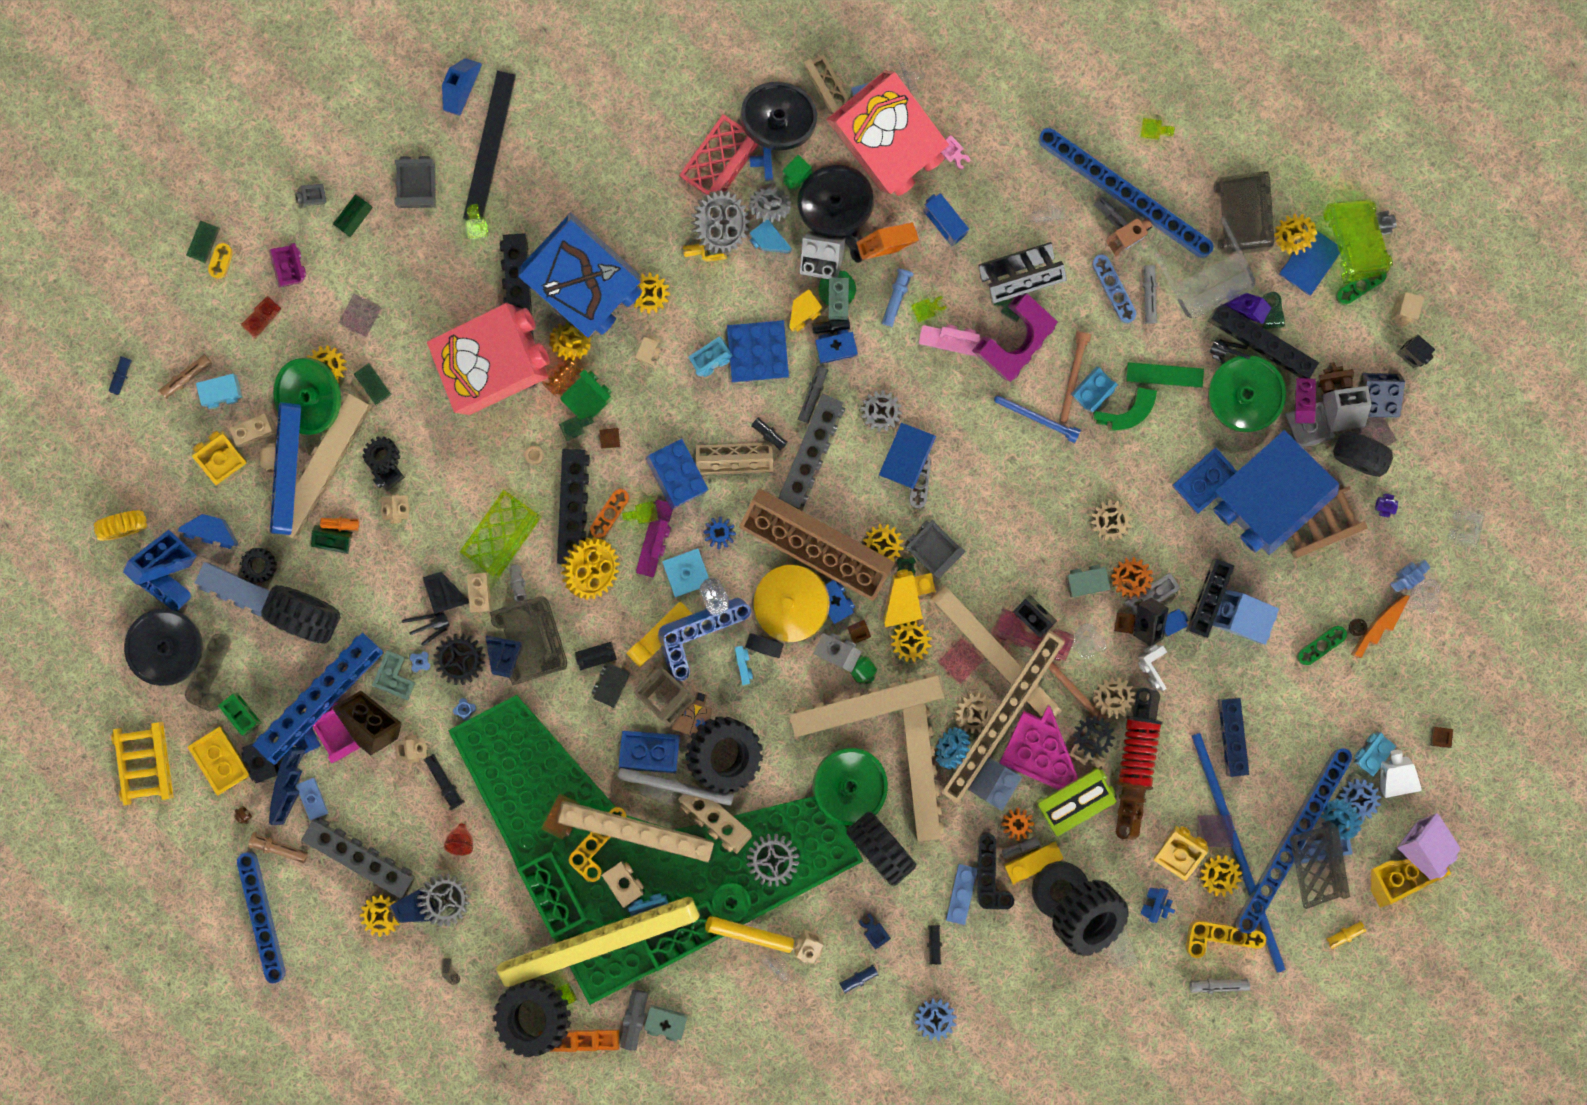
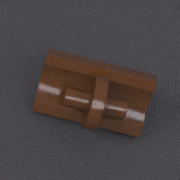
M1335 362L1329 363L1330 368L1323 369L1324 374L1319 375V380L1317 381V386L1321 387L1324 394L1335 391L1334 385L1340 384L1341 389H1349L1353 387L1354 370H1343V366L1336 367Z

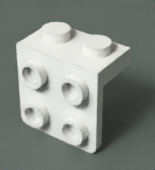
M1162 645L1148 646L1144 649L1145 653L1138 657L1140 660L1138 665L1143 672L1148 673L1150 676L1148 681L1152 688L1164 691L1167 688L1151 662L1167 653Z

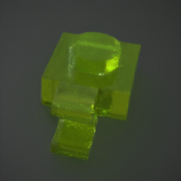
M1143 118L1140 138L1159 140L1160 135L1173 137L1175 127L1161 126L1162 120Z
M477 204L469 205L467 212L470 218L465 220L468 238L488 237L486 218L479 217Z
M654 501L635 505L636 511L622 513L623 521L626 520V522L637 520L638 524L641 525L658 521Z

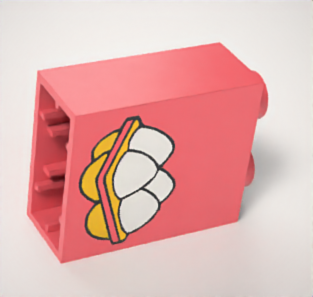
M884 70L826 119L879 190L890 195L895 192L897 196H900L910 190L915 184L912 176L922 168L928 172L937 167L945 158L941 152L949 146L945 138L894 71Z
M505 303L427 341L454 413L471 415L549 378L544 366L550 364V359L543 345L540 343L535 344L530 331L536 328V324L527 308L521 309L520 307Z

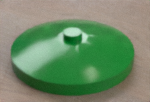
M1238 356L1228 360L1216 370L1209 384L1208 400L1214 416L1224 426L1237 432L1250 433L1268 427L1279 417L1286 401V387L1280 372L1270 362L1256 356H1250V359Z
M313 358L294 359L280 369L273 389L277 412L280 402L300 404V434L313 435L329 429L336 421L341 407V392L332 371L324 363Z
M857 748L836 750L827 755L815 771L812 783L813 797L818 809L825 817L835 823L851 826L866 812H872L876 815L881 810L888 792L886 772L879 760L865 750Z

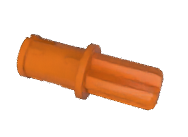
M339 516V518H321L320 527L338 529L340 532L341 530L359 531V519L342 518V516Z

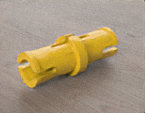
M1358 921V923L1348 928H1342L1340 932L1329 938L1327 937L1326 940L1329 942L1330 948L1334 949L1345 942H1351L1354 937L1367 931L1366 928H1363L1365 927L1363 923Z

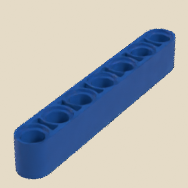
M283 402L279 404L270 517V533L291 535L301 414L300 404Z
M246 852L237 858V867L264 976L269 983L276 984L285 977L286 970L258 857L253 852ZM245 856L251 858L252 863L250 866L244 863ZM250 875L256 878L254 885L248 881ZM254 894H258L261 897L260 903L254 902ZM259 912L265 915L264 922L258 920ZM264 931L270 934L269 941L263 939L262 933ZM268 950L274 952L275 958L273 960L268 958ZM272 969L279 971V978L272 976Z

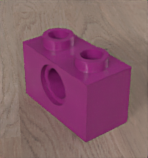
M1296 378L1295 423L1315 424L1316 379Z

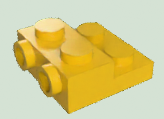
M217 430L208 436L209 441L204 444L199 442L192 448L194 451L191 456L215 485H218L247 464L245 458L236 449L235 444L223 430L220 433Z
M1175 826L1153 860L1184 881H1187L1208 853V846L1203 838L1191 836V832L1186 827L1181 826L1179 828Z

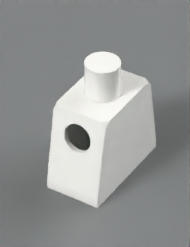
M1401 750L1391 751V760L1381 763L1380 791L1385 798L1422 791L1414 763L1409 757H1403Z

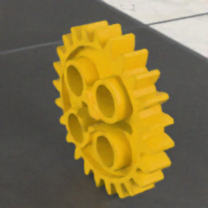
M587 537L585 542L579 540V546L573 544L574 550H568L570 556L564 557L567 563L561 565L565 568V571H562L561 574L566 577L562 582L567 583L565 588L569 589L571 594L579 598L588 600L589 597L595 599L596 595L602 597V591L608 593L607 586L613 587L611 581L617 580L614 573H619V570L615 569V567L620 565V563L615 560L619 556L614 554L616 550L605 540L595 537L592 539Z

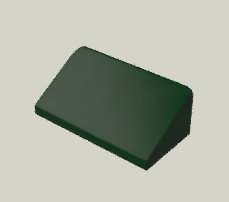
M355 194L333 225L351 237L373 207Z
M315 525L312 529L311 547L348 554L353 532L341 530L340 532L338 529L321 528L320 525Z

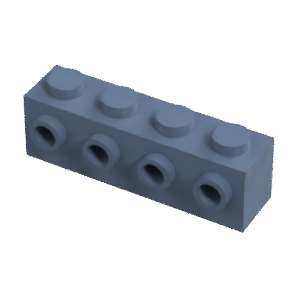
M208 562L203 563L195 581V584L200 585L198 589L207 593L213 591L217 593L216 597L225 601L227 599L235 601L233 605L242 609L246 606L252 609L251 613L262 617L261 610L270 590Z

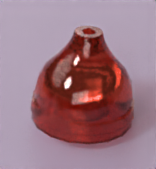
M460 823L447 835L444 849L450 854L459 856L469 855L473 852V837L467 830L466 825Z

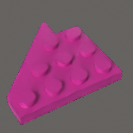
M1047 705L1041 718L1023 711L999 763L1058 790L1077 780L1078 775L1051 706Z

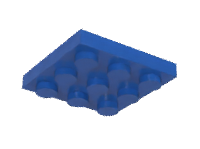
M784 320L727 325L729 350L733 355L730 358L732 383L789 378Z

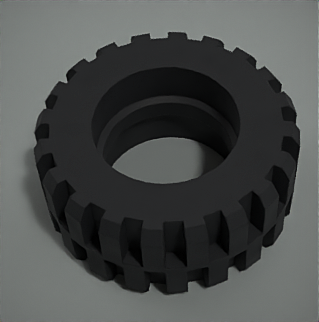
M275 585L271 588L261 610L262 618L269 622V624L301 639L321 644L331 640L340 619L339 610L327 602L300 590L282 585Z
M719 716L715 717V720L711 718L706 720V725L700 724L696 727L698 731L696 734L692 732L690 736L692 741L687 743L686 748L689 749V753H686L685 757L690 762L687 764L688 770L693 772L692 776L695 780L713 791H720L721 793L731 791L734 793L739 791V787L744 789L748 786L747 782L749 780L753 782L756 778L754 776L755 772H759L761 769L759 761H763V755L760 754L763 747L762 744L758 743L760 738L756 733H753L754 730L750 726L731 717L724 718ZM731 737L736 741L738 747L737 758L730 768L717 772L711 765V752L720 740Z
M866 812L847 829L846 834L891 886H896L916 869V862L872 812Z
M1101 880L1086 881L1082 885L1075 886V889L1067 892L1064 898L1062 897L1059 901V906H1056L1054 910L1052 927L1055 934L1072 953L1082 956L1093 955V953L1101 952L1103 948H1108L1110 943L1115 942L1118 939L1117 936L1122 934L1124 925H1127L1128 922L1127 917H1129L1127 902L1110 884Z
M528 980L508 988L506 993L499 997L500 1003H497L494 1008L497 1011V1014L493 1015V1021H496L494 1031L499 1033L498 1040L500 1043L505 1042L506 1045L504 1047L508 1051L513 1049V1054L517 1056L523 1054L524 1057H537L553 1050L562 1043V1039L566 1038L568 1034L566 1029L571 1025V1021L568 1020V1017L571 1016V1010H567L566 1005L569 1003L567 999L563 1000L561 997L563 995L561 990H554L555 985L551 983L546 984V981ZM531 1000L536 1002L545 1013V1029L539 1036L528 1034L520 1025L518 1015L524 1001Z

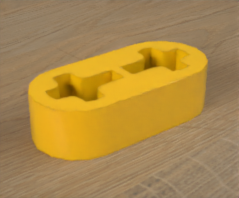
M218 244L211 257L208 272L215 279H221L227 273L233 255V250L228 244ZM226 247L228 254H224L222 260H220L221 253H219V250H223ZM219 262H221L220 269H222V272H218L217 275H215V271H213V268H217Z

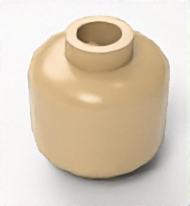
M269 443L259 452L260 466L266 472L274 473L276 444Z

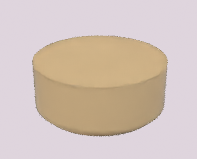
M530 446L525 451V459L532 465H538L544 459V452L538 446Z

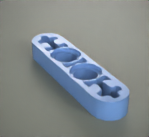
M1096 256L1092 261V267L1118 318L1123 323H1131L1136 317V310L1107 256ZM1098 259H1100L1101 261L1105 260V270H1107L1108 268L1111 270L1110 272H1106L1103 276H1101L1100 274L1103 272L1102 267L1096 266V264L1098 263ZM1112 276L1115 279L1114 285H1106L1105 277ZM1117 292L1121 293L1124 297L1121 303H1117L1113 299V295ZM1126 302L1128 303V305L1125 306L1127 312H1132V314L1130 315L1131 319H1128L1127 317L1124 318L1122 316L1125 313L1123 308H1121L1120 310L1118 309L1119 306H1122Z

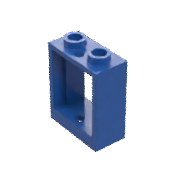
M941 193L937 196L933 194L926 200L923 212L951 247H953L967 235L969 231L968 226Z

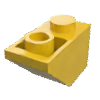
M809 289L793 300L789 327L791 332L794 330L799 332L806 326L805 320L808 321L811 318L813 321L821 315L820 311L823 307Z

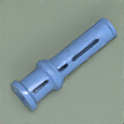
M900 268L897 270L896 281L892 284L893 292L881 324L889 325L890 327H893L902 298L908 292L907 286L910 278L914 275L912 272Z

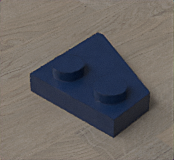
M486 635L492 675L510 678L522 649V643Z
M419 889L388 906L397 923L431 921V918L428 920L424 919L427 913L420 914L424 907L417 906L418 903H422V899H418L417 896L424 893L420 892ZM429 898L430 907L435 912V907Z

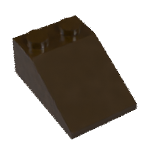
M361 690L333 706V711L355 743L370 756L396 741L399 737L402 722Z

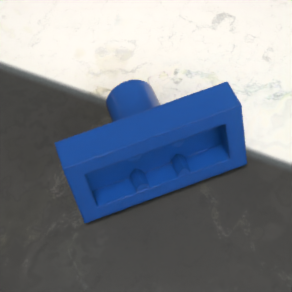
M763 147L764 155L749 156L750 168L764 167L765 181H773L771 149Z

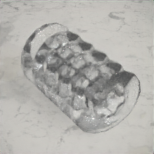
M717 578L704 580L700 586V595L707 610L714 615L725 613L728 610L729 597L721 581Z

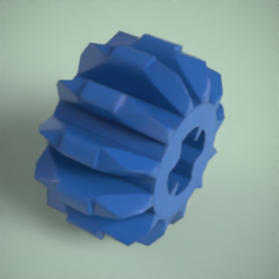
M719 516V523H716L714 518L711 519L714 524L713 526L706 523L710 531H703L704 534H710V536L705 538V541L713 539L710 543L711 547L718 542L717 549H721L722 542L725 548H727L726 540L731 543L734 542L729 535H736V532H729V530L735 527L734 524L727 527L730 520L726 519L723 524L721 516ZM723 528L725 535L717 538L715 536L716 533H714L715 530Z

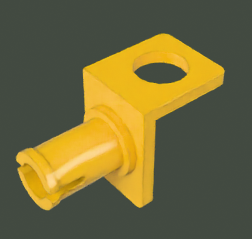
M683 245L685 258L701 255L702 260L706 262L727 259L725 254L708 256V250H705V245Z

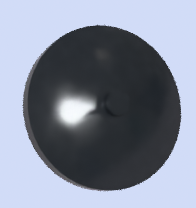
M768 82L755 87L745 97L741 107V123L746 134L755 143L772 150H790L803 145L810 139L817 123V110L810 96L799 87L785 82Z
M831 165L815 171L804 181L798 193L797 205L803 222L813 232L827 237H840L855 232L866 223L874 207V194L870 182L860 171L845 165Z
M156 609L141 615L130 626L125 637L124 653L131 671L142 681L156 686H169L184 681L197 669L203 654V641L198 627L188 616L171 609Z

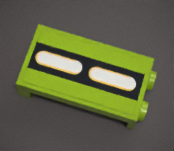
M1094 767L1091 772L1044 799L1041 797L1035 801L1056 837L1117 803L1114 798L1117 794L1112 786L1108 787L1105 782L1107 776L1102 769L1099 770Z

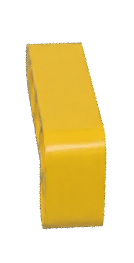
M680 601L626 654L639 668L642 667L661 647L658 637L659 629L665 624L687 617L693 613ZM672 633L668 634L666 636V639L670 638L672 636Z
M614 807L609 812L613 814L614 811L617 813L621 811V816L626 817V811L621 807ZM591 832L572 852L569 862L586 880L594 882L600 878L601 868L591 858L611 836H603L600 833ZM590 839L595 840L597 843V847L594 850H589L586 847V842ZM575 854L583 856L584 862L577 865L573 862ZM590 867H595L598 870V875L594 878L589 877L587 874V870Z
M1194 920L1189 925L1186 951L1194 958H1201L1205 955L1207 941L1260 949L1266 944V936L1255 929L1251 933L1241 932L1240 939L1233 940V933L1238 931L1236 926ZM1201 924L1203 931L1200 934H1195V927ZM1216 928L1222 929V934L1219 937H1214L1213 935ZM1247 935L1254 938L1258 936L1260 940L1255 943L1253 940L1247 939ZM1194 944L1200 945V950L1197 953H1192L1191 951Z

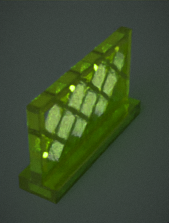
M503 489L459 552L491 576L499 579L542 516ZM506 495L511 499L512 507L502 509L501 501ZM524 508L528 511L523 519H517L516 509ZM512 510L514 520L504 522L503 512ZM493 513H499L501 523L491 524L490 516ZM514 523L515 531L513 534L506 535L505 525ZM501 526L503 536L493 538L492 527ZM488 528L489 538L480 540V530ZM503 539L504 547L501 550L495 551L494 541ZM490 541L491 552L482 553L480 543ZM472 544H477L478 554L470 555L466 552ZM492 555L493 562L489 568L483 564L482 556Z

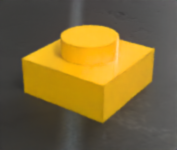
M932 573L914 577L918 596L936 592Z

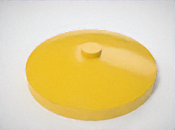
M784 565L771 570L762 578L755 591L754 611L760 626L770 636L781 641L796 642L810 638L821 629L829 613L830 600L824 582L815 572L803 566Z

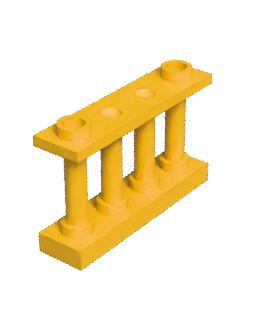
M151 723L149 730L123 734L122 728L113 729L111 740L116 749L121 786L119 798L123 802V806L132 804L131 799L159 795L161 800L174 798L164 723ZM149 737L153 739L154 746L152 749L125 753L123 741ZM152 756L156 758L157 766L155 768L127 771L126 760ZM155 775L159 778V785L157 787L130 791L129 779Z

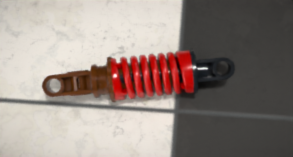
M1140 688L1136 692L1133 716H1126L1127 732H1125V737L1130 739H1124V744L1128 746L1123 747L1122 750L1126 753H1123L1121 757L1127 761H1121L1120 765L1126 768L1119 770L1120 774L1116 784L1122 786V793L1119 794L1121 800L1115 830L1117 837L1124 840H1135L1139 837L1144 813L1143 807L1144 803H1146L1145 793L1148 790H1153V777L1151 775L1154 774L1152 768L1155 767L1154 760L1157 758L1153 753L1158 751L1155 746L1159 744V741L1156 738L1160 737L1159 732L1161 725H1163L1162 721L1157 720L1160 694L1155 689Z

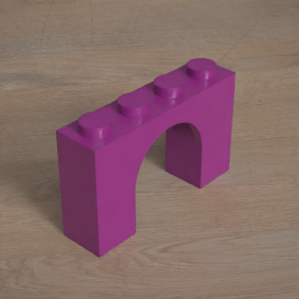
M1027 293L1014 297L1008 305L1025 324L1026 337L1023 344L1012 352H1006L991 338L983 336L972 350L993 371L1009 382L1018 377L1022 367L1030 362L1033 353L1042 347L1043 341L1048 335L1053 333L1058 323Z

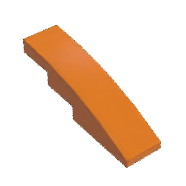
M1400 596L1370 624L1366 633L1361 636L1353 649L1352 656L1362 658L1369 643L1377 645L1384 630L1393 631L1410 596Z
M566 1030L568 1031L566 1038L562 1039V1043L549 1052L619 1050V1030Z

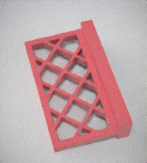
M722 114L679 177L706 195H709L710 192H726L759 144L755 143L748 135L743 142L736 143L735 134H747L742 126ZM726 121L730 124L731 131L721 133L720 126ZM732 135L733 144L723 146L722 137ZM719 137L720 147L710 148L709 141L712 138ZM734 148L735 154L733 157L725 158L724 149ZM721 150L722 159L712 161L711 152ZM708 153L709 162L699 164V155ZM723 163V171L714 174L713 165ZM710 166L711 175L701 177L700 168ZM697 168V178L690 179L685 176L689 169ZM712 178L713 185L709 190L703 188L702 180Z

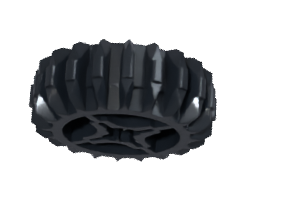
M455 633L453 635L454 640L447 636L448 643L443 640L440 641L443 648L437 646L436 650L440 651V654H434L433 656L439 658V661L433 663L434 665L440 664L436 672L443 670L440 677L445 678L448 676L446 682L450 683L454 678V685H458L459 679L461 684L465 685V678L471 683L473 682L472 675L475 678L479 677L476 670L483 672L484 669L479 667V664H486V661H480V657H485L486 654H479L483 646L476 648V645L479 643L478 640L471 643L473 636H469L465 640L466 635L464 633L461 634L460 639L458 634ZM455 644H466L471 650L462 653ZM450 647L452 658L445 663V654ZM457 654L459 656H466L464 657V660H462V665L460 662L452 663L455 661V658H457ZM474 655V665L469 671L467 660ZM458 666L464 675H455L448 668Z

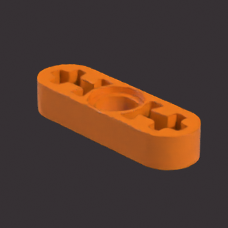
M615 490L592 523L590 532L594 537H605L629 502V494L625 490ZM624 493L626 500L624 502L620 501L617 505L621 507L619 511L615 506L609 505L611 501L614 504L617 501L616 494ZM606 509H614L615 517L613 519L605 517ZM602 517L604 521L610 524L609 526L604 524L602 527L604 533L596 535L594 527L601 525L602 521H599V519Z

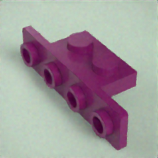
M655 501L636 568L637 574L653 578L659 558L664 556L666 545L663 544L665 537L669 538L671 527L669 522L673 512L668 502Z

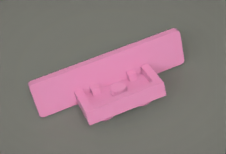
M923 325L919 344L978 357L972 350L982 338L972 329L961 331L957 330L958 327L953 325H946V327L941 329Z

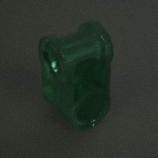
M1269 292L1262 298L1267 302V299L1271 297V299L1275 300V303H1268L1272 308L1264 321L1265 325L1263 328L1265 330L1283 328L1285 318L1281 296L1277 292Z

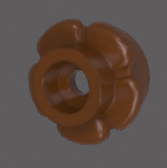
M244 806L235 809L236 814L234 817L240 824H248L252 818L250 812L248 815L245 813L247 809Z

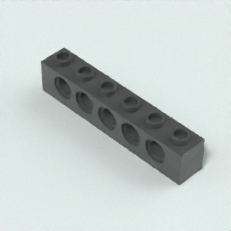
M823 393L779 495V499L797 509L800 506L804 507L808 499V496L805 495L808 488L812 489L816 480V478H813L815 470H820L823 463L820 460L822 453L827 454L831 444L828 442L830 435H835L838 427L835 425L837 418L841 419L845 408L842 407L844 402ZM823 413H831L833 419L830 422L823 421ZM817 430H823L825 437L822 440H818L815 438L814 433ZM814 447L818 450V454L816 457H809L807 450ZM802 465L810 467L811 471L808 475L800 473L799 469ZM796 482L803 485V490L799 493L792 490V485Z
M322 818L312 820L301 841L400 899L405 896L415 878L412 875L413 871L404 866L402 869L395 865L396 861L389 857L382 858L379 856L380 852L372 847H369V849L363 847V842L353 837L351 840L345 836V831L339 828L334 830L329 827L330 823ZM324 832L330 835V841L328 843L324 842L322 839V835ZM340 842H344L347 845L346 852L339 850ZM356 852L363 854L364 859L362 862L356 860ZM373 862L380 864L379 872L372 869ZM390 871L397 874L396 881L389 879L388 874Z

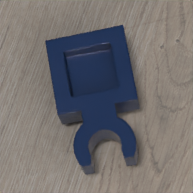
M868 913L867 916L870 918V922L865 924L860 919L859 923L863 928L868 929L864 935L876 950L889 941L891 937L880 922L874 925L873 916Z

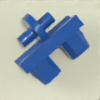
M1149 888L1147 897L1156 901L1154 907L1144 904L1141 914L1149 918L1150 922L1157 923L1162 910L1161 917L1165 919L1169 912L1175 913V909L1170 908L1173 900L1167 899L1164 905L1169 890Z

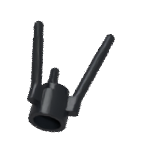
M1215 339L1209 352L1213 354V359L1218 360L1222 364L1226 361L1220 356L1224 357L1226 352L1250 359L1249 355L1229 348L1230 346L1248 349V346L1227 342L1222 339Z
M444 612L412 617L401 621L402 623L433 618L431 623L409 633L413 635L431 627L434 630L439 629L421 643L422 646L439 634L447 631L446 627L450 626Z

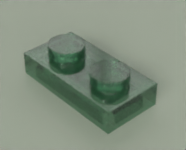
M200 220L186 256L206 263L220 228Z
M370 363L354 373V376L375 405L380 404L392 395Z

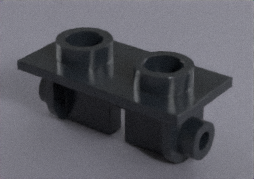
M612 641L575 652L576 662L579 665L580 671L617 660Z

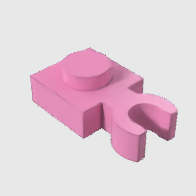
M949 135L945 139L949 146L941 153L949 163L954 159L956 167L963 169L964 167L960 164L961 159H965L967 162L971 160L967 155L960 153L964 148Z

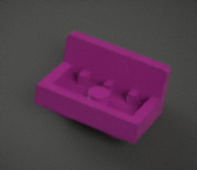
M296 243L269 250L278 287L300 284L305 280L306 270L301 265V252L296 247Z

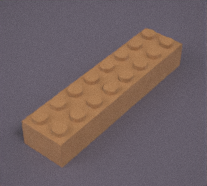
M761 488L752 499L739 526L742 530L873 602L895 564L892 560Z

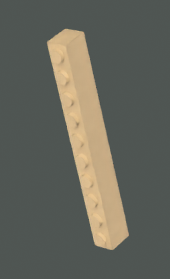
M1048 629L970 747V751L966 753L967 758L962 759V764L958 765L942 790L944 795L959 803L1065 643L1063 638Z

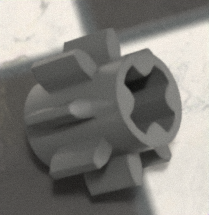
M1389 211L1377 213L1378 217L1373 219L1375 231H1381V235L1392 233V229H1395L1397 225L1395 215H1389Z

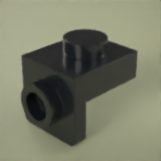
M395 464V469L389 468V473H386L385 470L384 474L376 473L375 470L371 472L375 476L373 481L379 489L384 487L386 491H389L405 478Z

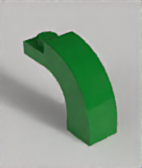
M1138 387L1135 390L1133 405L1128 412L1116 415L1094 411L1092 420L1101 426H1107L1108 423H1111L1109 431H1124L1133 428L1150 414L1155 404L1157 391Z

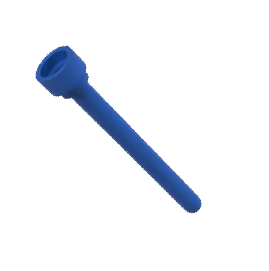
M1001 396L994 398L997 404L1066 435L1065 437L1068 438V441L1074 444L1080 434L1081 429L1067 428Z

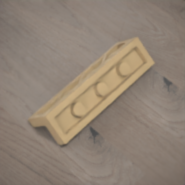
M824 54L814 60L810 58L804 62L808 75L832 115L841 107L834 101V94L843 96L844 104L849 100ZM823 61L826 66L824 74L817 71L816 63ZM825 77L834 80V90L827 88L824 83Z
M772 443L696 445V466L701 475L773 472ZM769 449V453H759L758 451ZM741 450L748 451L747 454H740L739 452ZM722 451L730 452L727 455L720 454ZM700 452L711 453L708 456H700Z

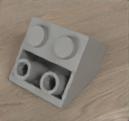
M808 231L803 237L800 274L825 279L838 278L844 256L845 237H827Z
M1368 386L1335 390L1323 395L1330 432L1365 427L1371 408Z

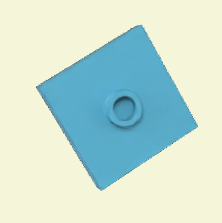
M699 549L662 561L675 597L711 585Z

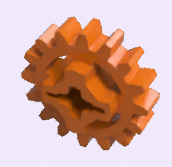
M1135 557L1132 558L1131 562L1125 558L1124 564L1119 561V568H1113L1116 574L1111 575V579L1115 580L1112 582V586H1118L1116 593L1122 591V597L1124 598L1126 595H1129L1130 600H1132L1133 595H1136L1138 599H1140V593L1147 595L1146 589L1151 590L1152 585L1149 583L1153 582V578L1149 577L1153 574L1152 570H1148L1149 564L1142 565L1143 560L1140 559L1139 562H1136ZM1126 570L1125 574L1120 577L1121 572ZM1133 575L1135 581L1129 579V576ZM1145 579L1144 584L1139 588L1140 582Z

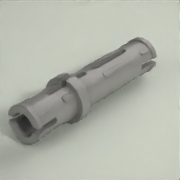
M1148 265L1143 266L1144 283H1142L1145 294V324L1158 323L1156 266Z
M1207 978V980L1202 981L1190 980L1191 993L1208 992V994L1220 991H1250L1249 979L1213 980L1212 978Z

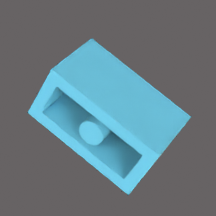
M235 374L196 383L201 405L208 407V409L220 407L219 404L223 402L234 404L238 402L239 398H243L238 377Z

